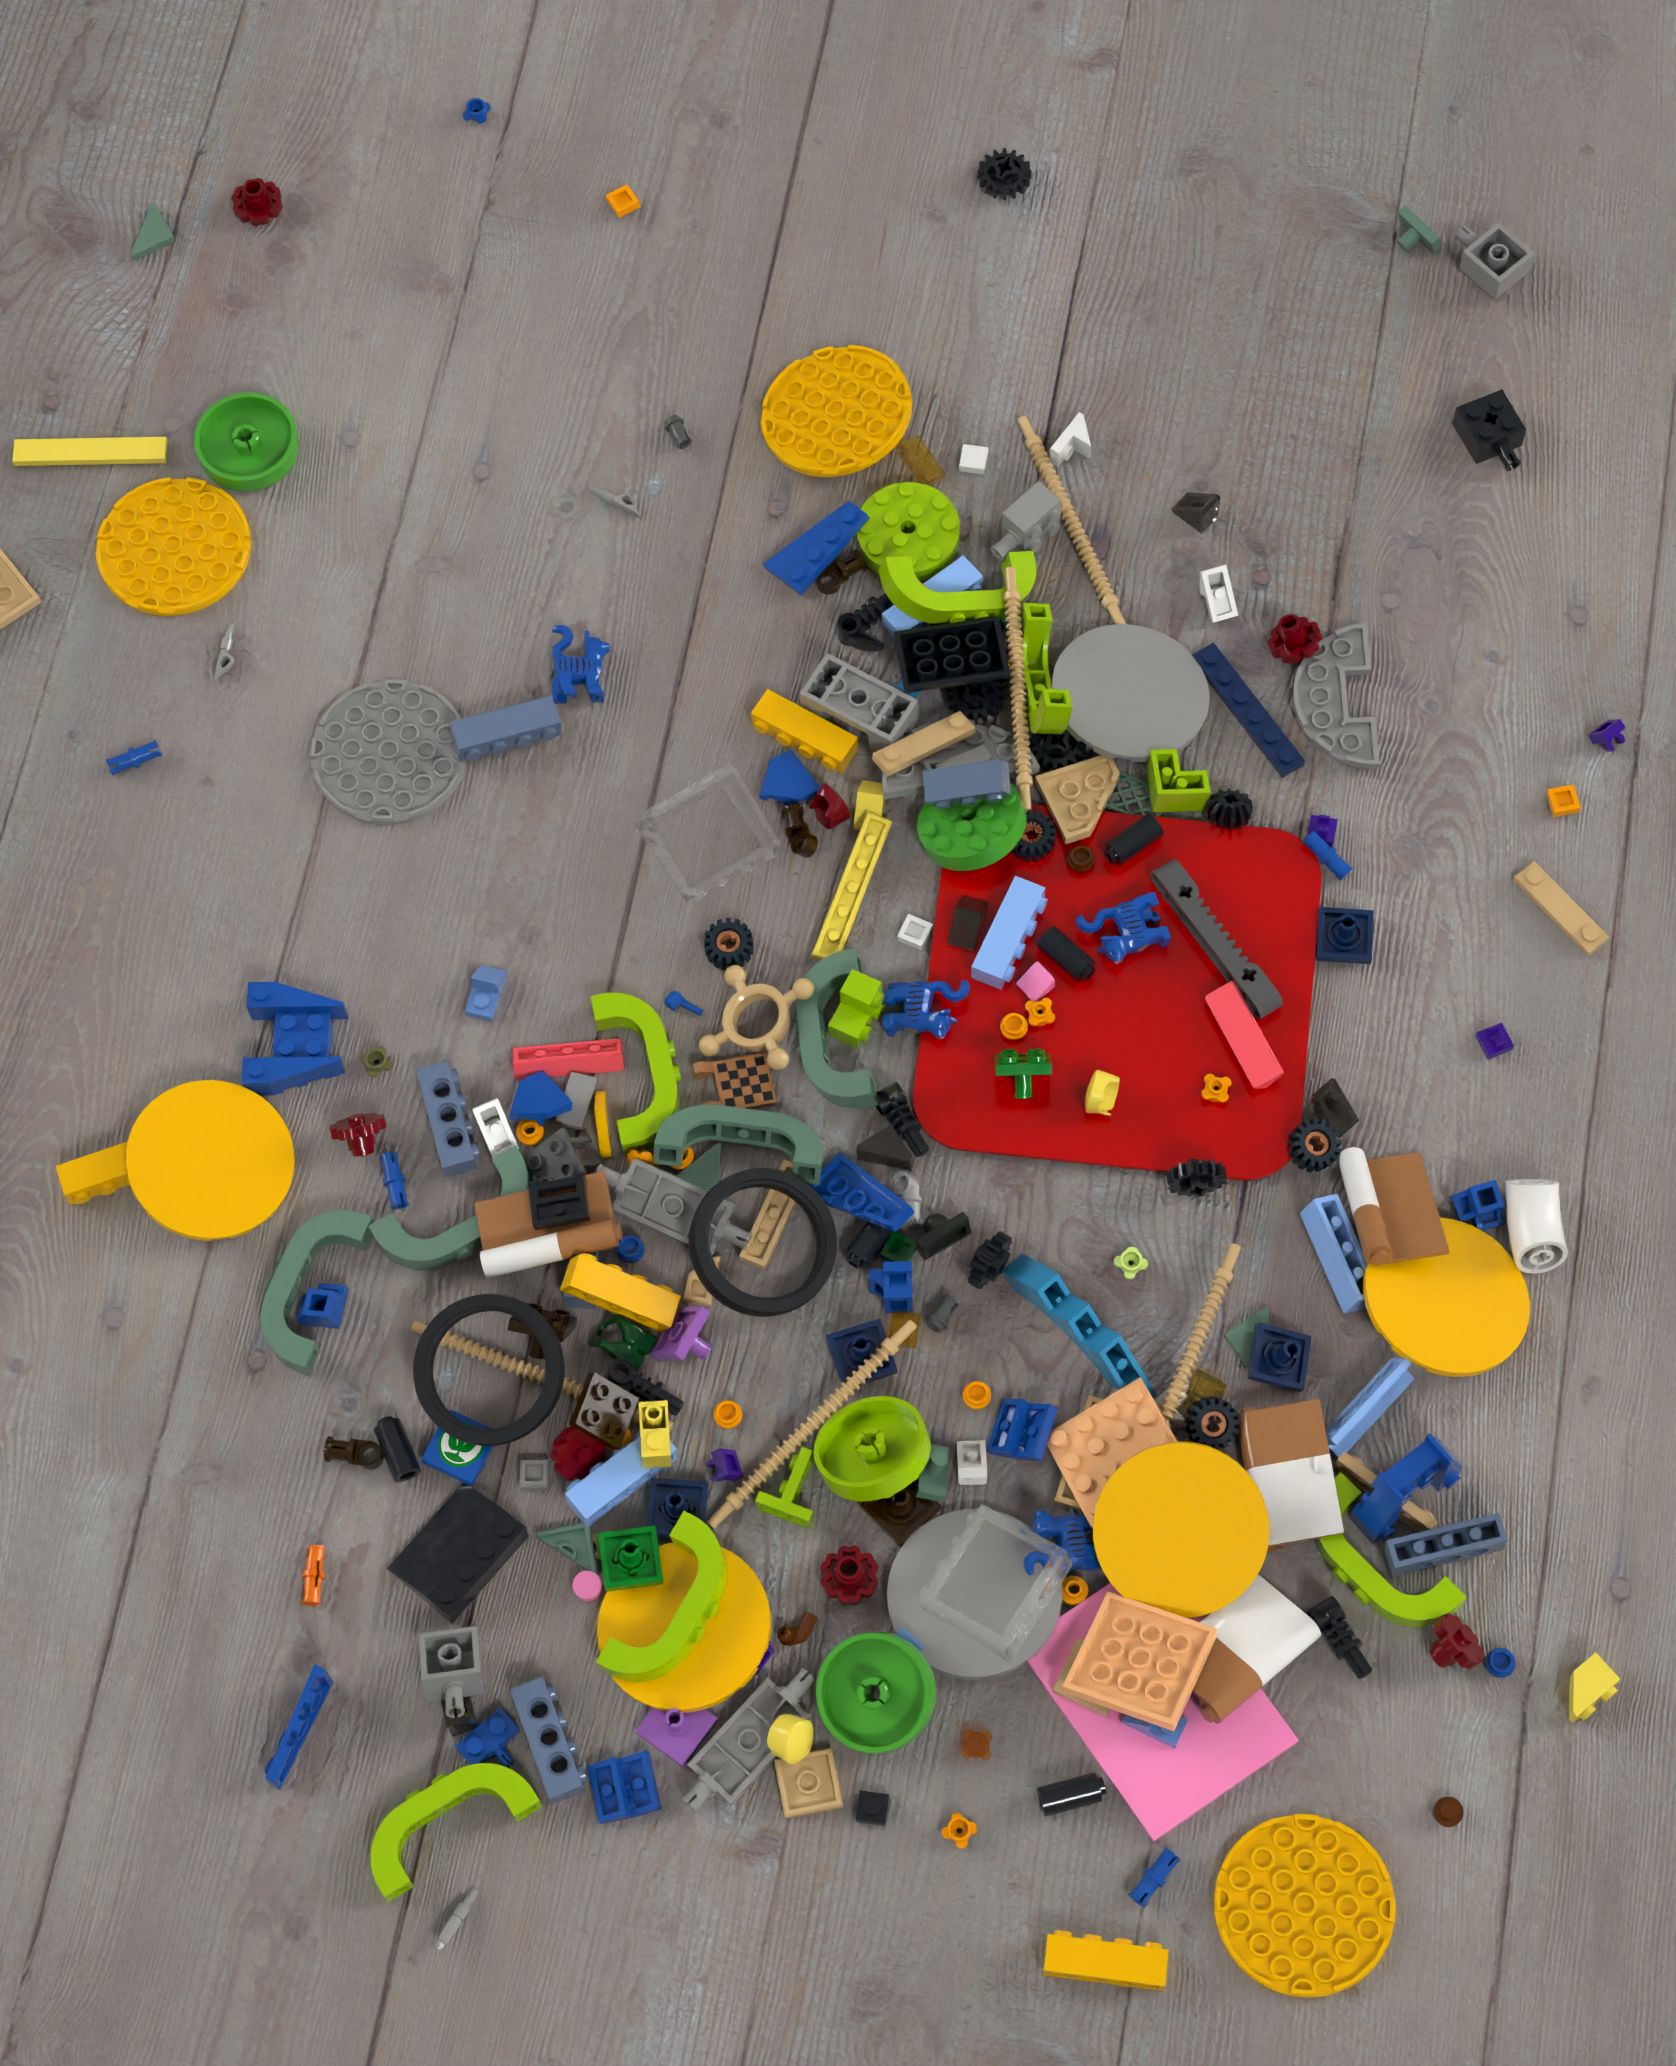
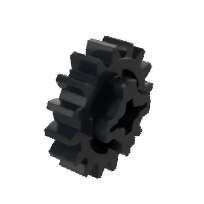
M1003 148L1002 153L993 150L992 157L986 154L985 162L980 161L978 169L979 186L985 187L984 193L993 192L994 199L998 195H1002L1003 200H1006L1007 195H1011L1013 199L1016 198V192L1024 194L1025 187L1030 186L1032 174L1030 162H1024L1025 155L1021 154L1017 157L1016 150L1007 153L1006 148Z
M996 680L948 687V692H946V700L949 701L948 708L949 710L954 709V713L961 711L967 719H973L975 724H977L980 718L986 723L988 715L995 718L996 709H1002V700H1004V692L1001 691L1002 683H996ZM959 691L961 692V700H960V701H959V699H958V693H959ZM990 691L992 692V695H993L991 701L989 700V692H990Z
M1067 729L1063 734L1031 732L1032 738H1029L1030 745L1028 747H1031L1030 751L1035 756L1038 764L1043 763V771L1047 770L1048 767H1052L1053 771L1075 764L1077 760L1082 761L1083 752H1086V744L1076 740ZM1043 739V740H1044L1043 748H1040V745H1039V744H1040L1041 740ZM1072 742L1075 744L1073 751H1071Z
M1195 1158L1187 1160L1185 1164L1179 1163L1178 1167H1171L1170 1171L1166 1172L1165 1179L1167 1190H1170V1193L1177 1192L1179 1196L1188 1194V1196L1202 1197L1207 1192H1214L1215 1188L1221 1189L1222 1184L1227 1183L1226 1168L1222 1166L1221 1162L1215 1163V1160L1204 1161V1159L1197 1160Z
M998 1231L996 1235H993L991 1241L986 1239L977 1248L969 1264L971 1268L970 1275L967 1278L969 1284L977 1289H982L984 1285L988 1284L989 1280L994 1282L997 1276L1002 1273L1011 1256V1253L1008 1252L1010 1250L1009 1246L1012 1243L1010 1236L1002 1231Z

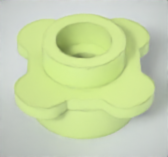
M1128 1247L1121 1256L1115 1257L1114 1265L1122 1269L1125 1278L1133 1279L1137 1272L1147 1269L1148 1261L1142 1258L1141 1253L1136 1247ZM1133 1261L1134 1264L1129 1265L1128 1262Z

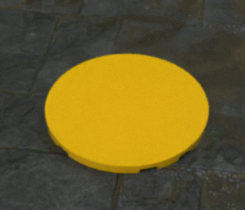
M848 345V347L840 348L830 346L813 351L812 355L802 360H795L776 377L762 403L761 429L770 451L788 468L801 474L815 477L844 476L873 465L885 457L898 444L911 419L912 394L908 381L900 367L885 354L857 345Z
M167 477L136 487L113 505L112 511L106 519H103L99 528L95 554L97 565L105 584L120 601L144 613L158 616H177L196 612L212 605L224 597L237 584L249 561L251 534L241 507L226 491L208 484L207 481L196 478L171 479V477Z
M200 1080L181 1084L167 1090L155 1098L142 1111L130 1132L125 1161L131 1191L149 1217L177 1235L195 1240L213 1241L215 1239H232L249 1233L252 1229L267 1221L278 1210L292 1182L295 1157L293 1142L285 1122L264 1098L234 1083Z
M1440 1218L1450 1254L1380 1266L1367 1264L1363 1278L1364 1301L1376 1331L1383 1335L1392 1346L1391 1349L1400 1357L1406 1358L1409 1362L1412 1361L1434 1374L1449 1377L1474 1376L1494 1369L1497 1365L1508 1359L1519 1346L1529 1323L1530 1300L1523 1275L1515 1265L1513 1258L1495 1239L1467 1223L1454 1219Z
M1185 1441L1169 1442L1148 1447L1129 1457L1106 1481L1094 1511L1093 1540L1096 1555L1103 1572L1114 1588L1125 1598L1185 1618L1213 1613L1240 1597L1250 1587L1261 1570L1269 1546L1270 1526L1268 1511L1264 1498L1254 1479L1229 1455L1199 1443Z
M674 1543L659 1546L663 1584L606 1592L597 1624L600 1653L610 1637L631 1647L649 1646L662 1637L696 1579L698 1559L693 1554L674 1545ZM721 1547L727 1563V1580L723 1594L718 1602L719 1609L712 1619H708L704 1626L705 1632L701 1641L693 1645L682 1663L668 1674L650 1681L630 1682L611 1676L618 1686L637 1702L639 1701L664 1712H668L673 1708L679 1709V1713L681 1711L682 1713L704 1710L727 1700V1697L735 1693L739 1688H743L758 1670L757 1667L764 1653L767 1652L771 1636L770 1604L767 1594L755 1572L747 1563L731 1551ZM629 1571L628 1574H629V1576L633 1577V1576H635L637 1573H635V1574L632 1575V1574H630V1571Z
M1294 1814L1272 1818L1252 1828L1234 1844L1227 1854L1217 1876L1214 1890V1916L1217 1930L1232 1960L1247 1976L1258 1984L1290 1997H1325L1344 1991L1361 1981L1372 1971L1385 1953L1395 1923L1396 1903L1390 1875L1378 1853L1360 1834L1338 1821L1335 1822L1319 1817V1815Z

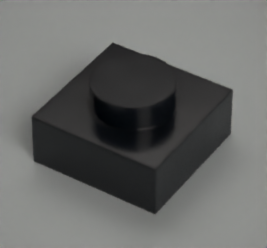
M860 1790L856 1822L885 1826L889 1794Z

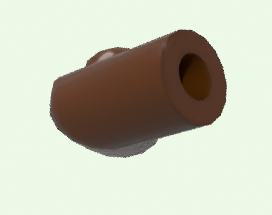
M804 1612L798 1626L787 1628L782 1626L777 1632V1638L785 1646L803 1643L808 1639L818 1618L809 1612Z

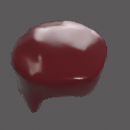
M826 783L822 784L817 791L815 799L809 805V809L816 810V818L825 828L833 829L851 817V812L837 791Z

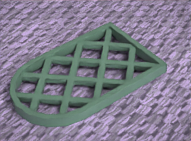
M1119 771L1120 776L1123 778L1119 779L1116 785L1117 792H1113L1111 797L1120 795L1122 802L1113 804L1110 797L1109 804L1107 803L1105 808L1116 813L1135 815L1141 813L1146 815L1145 812L1151 811L1152 806L1143 808L1140 801L1149 799L1151 803L1148 783ZM1127 781L1130 788L1121 790L1119 783ZM1132 782H1135L1140 785L1134 787ZM1144 788L1147 795L1138 798L1136 790ZM1132 792L1135 799L1126 801L1123 794ZM1137 803L1139 810L1131 812L1128 805ZM1124 806L1125 809H1126V811H1125V810H1122V809H1120V808H1118V807ZM1155 812V817H1161L1164 812Z

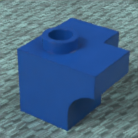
M1496 1180L1469 1187L1467 1190L1450 1196L1458 1221L1472 1220L1474 1227L1481 1231L1505 1224L1502 1211L1505 1205Z
M912 1261L883 1262V1269H869L870 1294H875L882 1298L884 1313L913 1312Z
M319 1283L317 1289L308 1288L307 1295L302 1297L297 1322L300 1325L339 1329L349 1289L345 1285Z

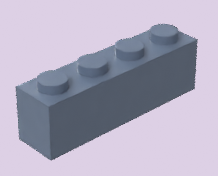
M552 695L450 722V737L459 762L464 760L473 761L480 756L490 753L499 754L513 747H526L532 742L540 740L549 741L561 735V721Z

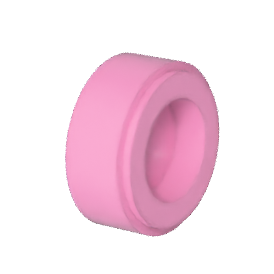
M582 1571L573 1580V1591L576 1597L582 1601H593L602 1592L601 1579L595 1572Z

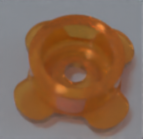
M967 1729L963 1733L965 1747L962 1749V1755L965 1758L970 1759L972 1757L987 1760L991 1756L989 1742L992 1740V1734L989 1731L984 1730L981 1733ZM979 1742L980 1746L975 1747L974 1743Z

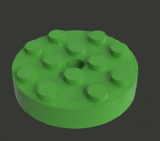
M239 393L219 400L200 418L194 435L195 450L206 475L218 485L235 491L260 490L281 480L293 467L300 446L297 428L289 410L278 400L259 393Z
M1010 783L1011 795L1002 796L1003 800L997 802H987L986 799L977 800L975 805L962 806L960 803H953L951 808L940 810L935 809V806L925 803L918 816L917 831L928 856L943 868L955 871H970L991 865L1007 855L1021 839L1027 820L1026 810L1016 788Z
M888 1632L859 1634L838 1644L824 1660L816 1683L818 1710L828 1730L844 1745L865 1753L888 1752L912 1742L928 1725L936 1703L935 1677L926 1657L907 1639ZM873 1685H879V1700L874 1699L871 1694Z

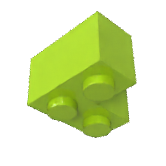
M1177 749L1150 750L1149 760L1146 764V775L1152 812L1205 811L1211 793L1207 770L1180 771Z
M854 969L851 970L840 990V1004L828 1024L830 1037L856 1049H859L862 1041H868L873 1028L871 1025L874 1019L879 1020L885 1008L883 1004L882 982Z

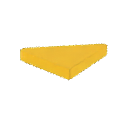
M596 1091L595 1119L600 1156L602 1158L612 1157L606 1091Z

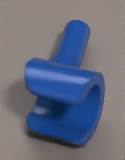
M678 991L671 992L665 998L664 1004L672 1011H675L680 1005L699 1016L703 1012L702 1009L688 1003Z

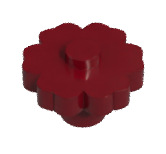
M261 178L247 180L244 186L237 187L232 195L235 216L242 223L250 221L253 226L268 224L270 218H277L283 208L280 189L273 182L264 183Z
M1294 614L1283 616L1276 627L1271 630L1272 638L1267 643L1274 658H1281L1283 663H1298L1302 657L1310 658L1319 650L1318 642L1322 640V634L1316 622H1309L1307 617L1299 618Z
M355 1114L339 1120L336 1124L329 1126L331 1138L338 1139L339 1141L347 1140L348 1149L352 1151L355 1157L371 1154L375 1151L374 1145H376L374 1134L386 1128L384 1114Z
M569 1426V1428L563 1429L561 1434L554 1440L551 1452V1459L556 1462L554 1471L568 1481H572L575 1478L583 1480L590 1474L589 1471L597 1463L604 1461L606 1446L576 1428Z
M841 1546L838 1554L829 1553L821 1565V1572L824 1575L821 1579L822 1588L826 1591L829 1598L838 1597L839 1602L844 1606L858 1605L862 1597H872L874 1590L878 1587V1578L875 1576L878 1572V1564L874 1561L872 1554L868 1552L861 1554L858 1546Z
M1447 1613L1433 1623V1631L1438 1639L1433 1642V1647L1429 1650V1653L1438 1666L1446 1668L1458 1663L1461 1667L1470 1670L1484 1660V1651L1478 1645L1479 1640L1469 1626L1462 1624L1457 1616Z

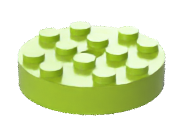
M915 482L892 484L875 492L861 508L870 519L856 533L857 547L867 566L878 575V570L885 557L911 556L913 570L917 579L920 582L925 581L949 566L958 552L960 520L957 510L942 492L931 486Z
M890 1396L868 1397L846 1405L826 1421L815 1440L814 1460L824 1483L836 1495L853 1501L879 1500L892 1497L919 1477L930 1456L931 1440L920 1413L910 1403Z

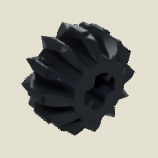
M1229 788L1227 791L1218 790L1217 793L1211 794L1208 801L1207 818L1211 820V825H1219L1220 829L1229 828L1230 831L1233 828L1242 829L1243 825H1248L1253 811L1252 800L1248 799V794H1240L1239 790L1231 791Z

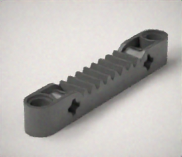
M1172 859L1152 871L1150 877L1156 889L1228 983L1231 981L1235 982L1252 1015L1257 1020H1261L1282 1007L1283 1000L1265 973L1256 964L1248 962L1247 956L1241 957L1242 949H1235L1236 941L1234 939L1228 940L1229 932H1222L1223 924H1216L1217 916L1209 915V906L1203 907L1204 899H1198L1199 889L1183 866L1176 859Z

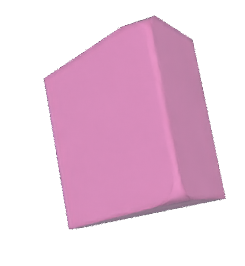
M1037 961L1019 979L1016 985L1030 1000L1037 1002L1055 988V979Z

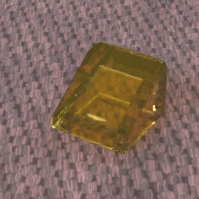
M907 1312L892 1313L889 1339L910 1319L917 1325V1328L899 1346L915 1348L921 1314Z
M1196 1369L1186 1395L1197 1402L1200 1401V1398H1209V1396L1222 1399L1227 1385L1210 1374Z

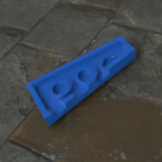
M847 501L762 565L799 595H802L870 518L867 513L852 502Z
M840 1152L822 1169L820 1185L809 1184L820 1195L827 1206L896 1232L915 1213L909 1204Z
M314 1664L287 1729L279 1740L277 1752L274 1758L272 1757L265 1768V1774H267L265 1779L270 1785L281 1789L334 1683L326 1669Z

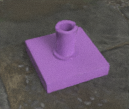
M703 1306L677 1307L671 1328L663 1331L650 1356L657 1361H683L688 1351L698 1356L699 1359H705L710 1353L712 1345L697 1335L709 1316L710 1311Z
M652 1708L635 1732L683 1768L718 1722V1718L706 1709L682 1713L681 1711L679 1713V1709L675 1708L670 1709L668 1712Z

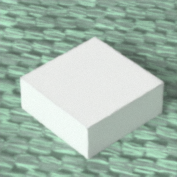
M963 444L959 471L984 475L989 447Z
M908 914L897 935V941L922 951L933 929V924Z

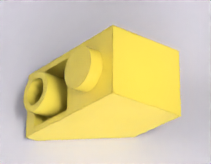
M668 1401L639 1402L642 1467H672Z
M1596 1652L1574 1670L1570 1676L1569 1720L1572 1723L1578 1718L1585 1721L1596 1711L1593 1705L1600 1699L1604 1702L1608 1701L1618 1691L1615 1686L1620 1681V1678Z

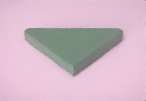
M155 203L151 204L131 251L134 261L175 242L174 235Z
M721 1143L715 1144L680 1172L677 1177L709 1191L719 1181Z
M1268 1307L1224 1334L1225 1340L1247 1370L1249 1369L1255 1324L1259 1322L1268 1323L1270 1311Z
M578 1523L536 1532L538 1539L586 1571H592L598 1575L590 1526L587 1527L584 1523Z

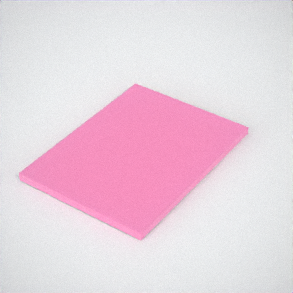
M1109 1583L1060 1616L1047 1644L1036 1656H1033L1026 1663L1154 1843L1296 1745L1299 1740L1261 1688L1219 1724L1213 1721L1210 1723L1203 1718L1199 1711L1201 1708L1199 1697L1192 1692L1181 1715L1188 1719L1175 1749L1121 1723L1124 1716L1123 1713L1110 1709L1107 1717H1104L1054 1694L1053 1688L1076 1639L1085 1640L1107 1591L1122 1596ZM1206 1614L1203 1616L1191 1617L1188 1619L1200 1623L1208 1615Z

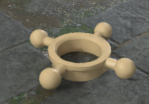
M738 965L728 967L724 973V979L728 985L735 987L737 992L730 998L724 1009L722 1018L724 1031L716 1036H703L699 1042L701 1053L705 1056H714L719 1052L722 1044L732 1041L736 1045L751 1051L767 1050L769 1053L767 1056L769 1066L775 1070L784 1069L789 1063V1055L784 1049L778 1048L777 1044L783 1040L789 1030V1008L796 999L806 1000L813 995V983L807 978L797 979L793 984L792 990L782 995L779 990L767 984L746 986L744 982L746 979L744 969ZM761 999L776 1002L779 1015L775 1026L770 1032L755 1039L744 1038L739 1035L737 1022L740 1014L748 1005Z

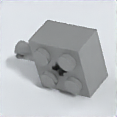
M1499 222L1480 238L1466 225L1459 228L1455 234V238L1467 247L1462 253L1459 269L1495 300L1532 269L1535 253Z
M1038 481L1002 513L1001 540L991 547L994 557L1001 561L1012 550L1015 552L1033 551L1035 553L1041 547L1044 540L1056 535L1060 529L1061 499L1041 482Z
M477 1626L419 1634L421 1680L426 1702L445 1700L446 1715L448 1717L455 1718L454 1708H457L458 1718L463 1716L465 1713L463 1697L485 1694L482 1652Z

